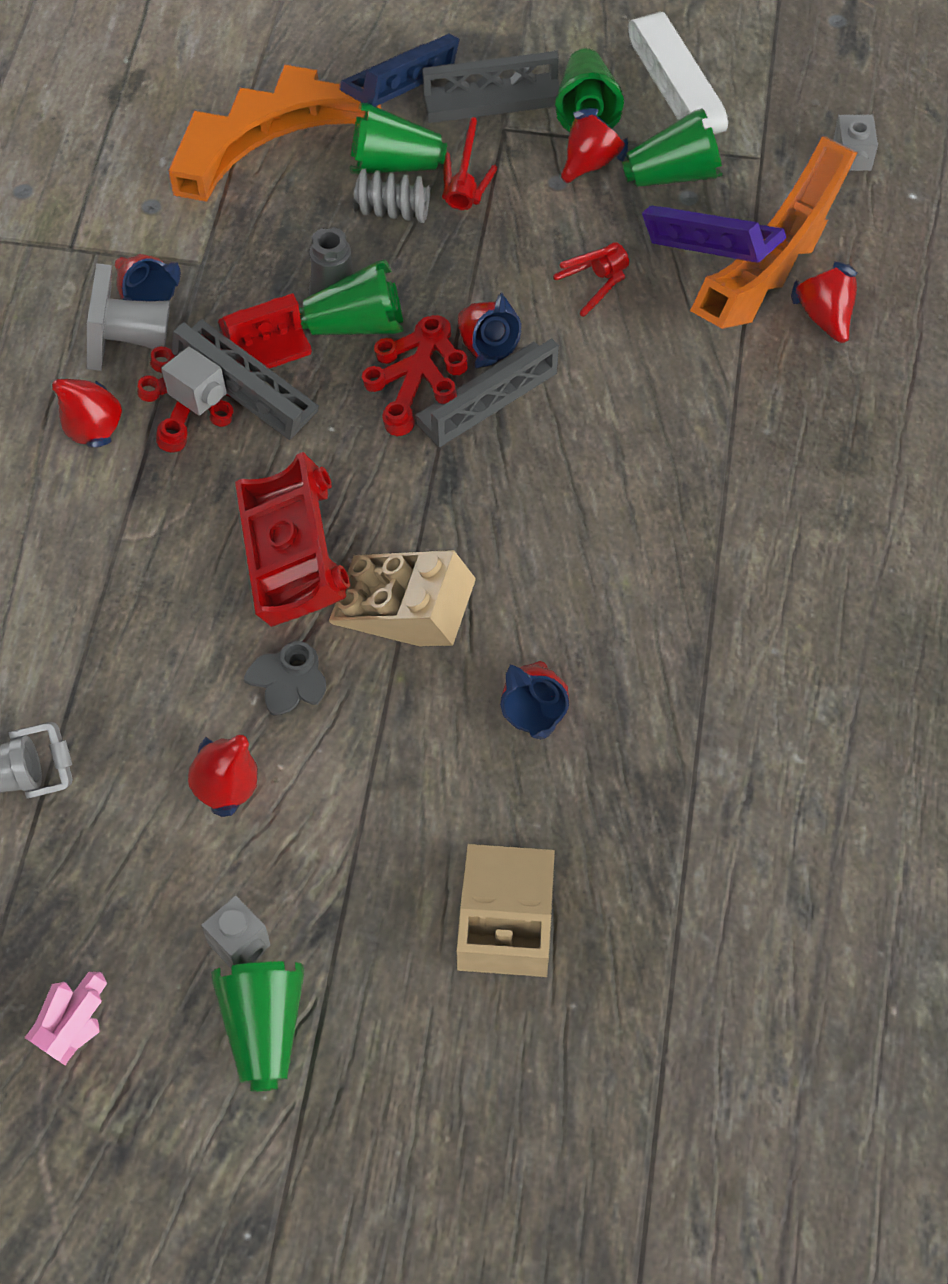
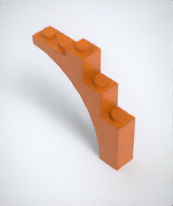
M284 65L273 93L240 87L228 116L194 111L169 168L173 195L207 202L219 180L236 162L253 149L274 138L300 129L332 124H355L357 116L364 117L365 111L359 109L361 102L340 91L341 84L319 81L318 70Z
M822 136L794 188L767 225L784 228L786 239L759 263L736 259L718 273L706 276L690 311L721 329L752 323L767 291L783 287L799 254L813 252L828 222L825 218L858 152L826 136Z

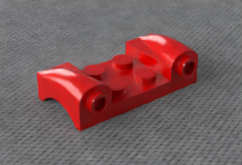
M304 452L296 455L290 466L278 474L260 479H240L235 481L255 614L273 627L345 599L346 589L350 587V579L345 568L342 565L337 566L328 557L318 502L326 500L328 498V489L332 488V482L326 469L318 467Z

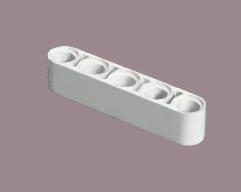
M661 11L630 20L628 24L630 41L676 118L680 120L694 110L703 108L708 117L702 119L704 129L712 127L714 135L725 132L728 127L725 108L666 14Z

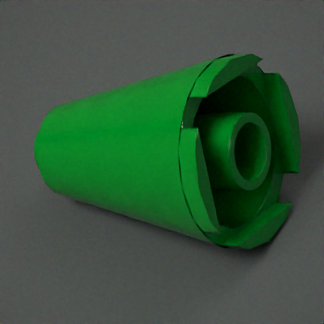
M588 48L579 49L568 60L556 96L555 110L557 119L562 127L570 132L573 121L576 119L573 113L584 108L598 109L597 116L613 129L622 117L624 107L623 92L596 51Z
M360 103L359 109L365 112L364 117L357 116L355 121L351 156L355 157L357 166L350 165V174L359 175L361 169H366L367 174H374L375 171H380V173L436 170L438 163L444 164L447 143L442 142L441 134L371 104Z
M704 109L694 110L626 153L627 160L621 162L627 182L634 181L636 187L711 180L723 176V173L718 169V167L722 166L712 127L704 129L702 119L708 118Z
M387 260L376 261L304 298L303 307L299 308L303 329H309L312 335L396 334L403 332L404 328L399 324L403 322V314L395 282H387L385 276L386 273L392 272Z
M284 961L231 965L232 975L222 977L221 969H214L211 972L212 983L240 1083H250V1092L278 1090V1081L286 1080L288 1077L303 985L304 965L295 962L294 971H285Z

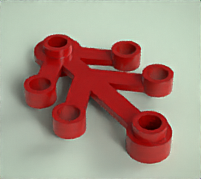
M431 315L421 319L416 324L413 333L396 341L390 338L378 340L374 345V351L377 360L384 364L395 361L399 354L415 347L418 348L415 354L384 369L378 366H371L362 373L364 387L370 392H378L386 384L406 375L396 401L389 403L382 414L385 429L393 436L406 435L413 429L415 421L410 407L423 376L432 387L435 400L438 403L446 404L457 397L454 381L444 378L431 360L433 351L437 350L444 358L446 370L449 374L461 375L468 369L466 353L455 349L449 341L452 333L451 324L442 316ZM454 361H461L460 363L452 364ZM445 389H448V390H449L448 392H445V393H441V392H440V391L445 390Z
M156 347L151 352L150 365L153 370L162 373L161 368L176 356L167 347ZM159 357L166 358L168 361L159 362L156 359ZM146 375L138 381L137 394L143 401L153 402L160 395L167 393L164 377L157 379L154 376ZM151 386L155 390L146 391L143 389V387ZM220 400L208 409L210 421L214 425L225 427L231 423L233 407L230 403ZM179 401L176 402L170 418L160 422L157 427V445L162 450L170 453L182 450L187 443L188 430L185 422L191 410ZM217 411H223V412H225L227 415H226V416H218L215 412H217ZM167 430H175L178 433L171 434Z

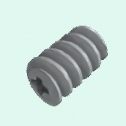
M361 169L354 190V212L356 213L360 206L362 214L369 215L374 207L376 216L383 217L388 209L389 217L397 219L402 211L405 221H411L416 213L417 221L424 223L429 207L430 186L428 185L427 188L423 186L421 176H418L414 185L410 186L408 175L406 174L403 175L400 183L396 184L394 173L391 172L386 182H382L380 171H375L372 180H368L366 169Z

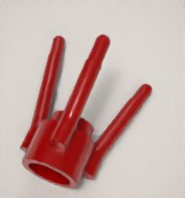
M476 117L470 119L459 173L453 177L451 176L450 153L446 152L443 164L444 190L442 199L446 200L450 207L457 210L470 209L473 204L479 205L483 192L498 169L496 165H492L478 187L474 177L467 173L476 131Z
M613 242L604 248L562 261L560 268L564 270L554 274L553 279L557 281L592 267L598 277L609 278L580 311V315L584 317L615 284L625 279L623 270L629 266V257L622 245Z

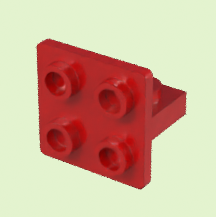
M293 293L271 299L268 302L247 309L238 310L218 320L221 332L229 340L269 369L312 354L311 345L301 327L299 304Z

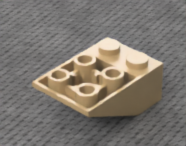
M454 550L354 555L347 572L350 579V587L346 589V598L335 603L329 622L333 625L416 646H453L476 578Z
M468 844L457 941V971L547 977L555 850Z

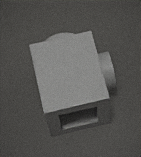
M838 115L833 140L858 152L849 171H872L878 147L874 115Z
M190 346L161 368L168 395L199 416L211 406L217 404L227 394L221 367Z
M236 895L201 925L208 945L230 968L231 965L256 962L271 945L266 926Z

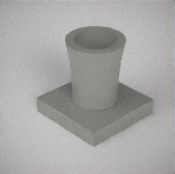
M99 263L96 264L87 318V369L102 371L106 340L122 341L151 349L166 346L170 301H131L111 298L112 265Z

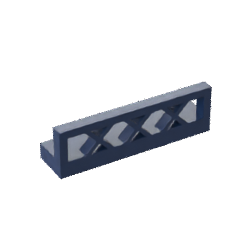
M448 33L431 42L423 43L342 80L340 91L360 102L376 107L422 85V68L454 64L460 39Z

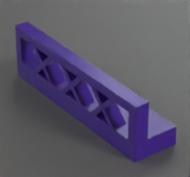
M650 205L642 212L651 242L657 245L759 263L786 239L784 228L760 225L758 222L653 205Z

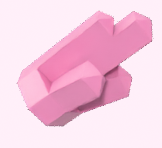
M88 972L74 992L66 982L52 984L39 1016L25 1038L63 1065H66L78 1048L100 1032L98 1020L91 1016L102 1002L99 995L107 985L101 972Z

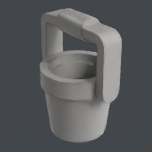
M46 722L8 732L11 740L0 745V793L23 790L26 791V798H32L64 790L72 784L70 753L67 742L62 740L60 729L56 723ZM47 730L51 742L49 746L55 769H58L61 782L40 787L42 782L41 764L36 747L28 734Z

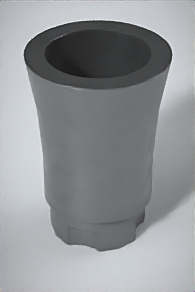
M335 227L330 229L321 228L316 231L312 236V245L310 247L311 280L309 295L354 273L351 249L346 241V234Z

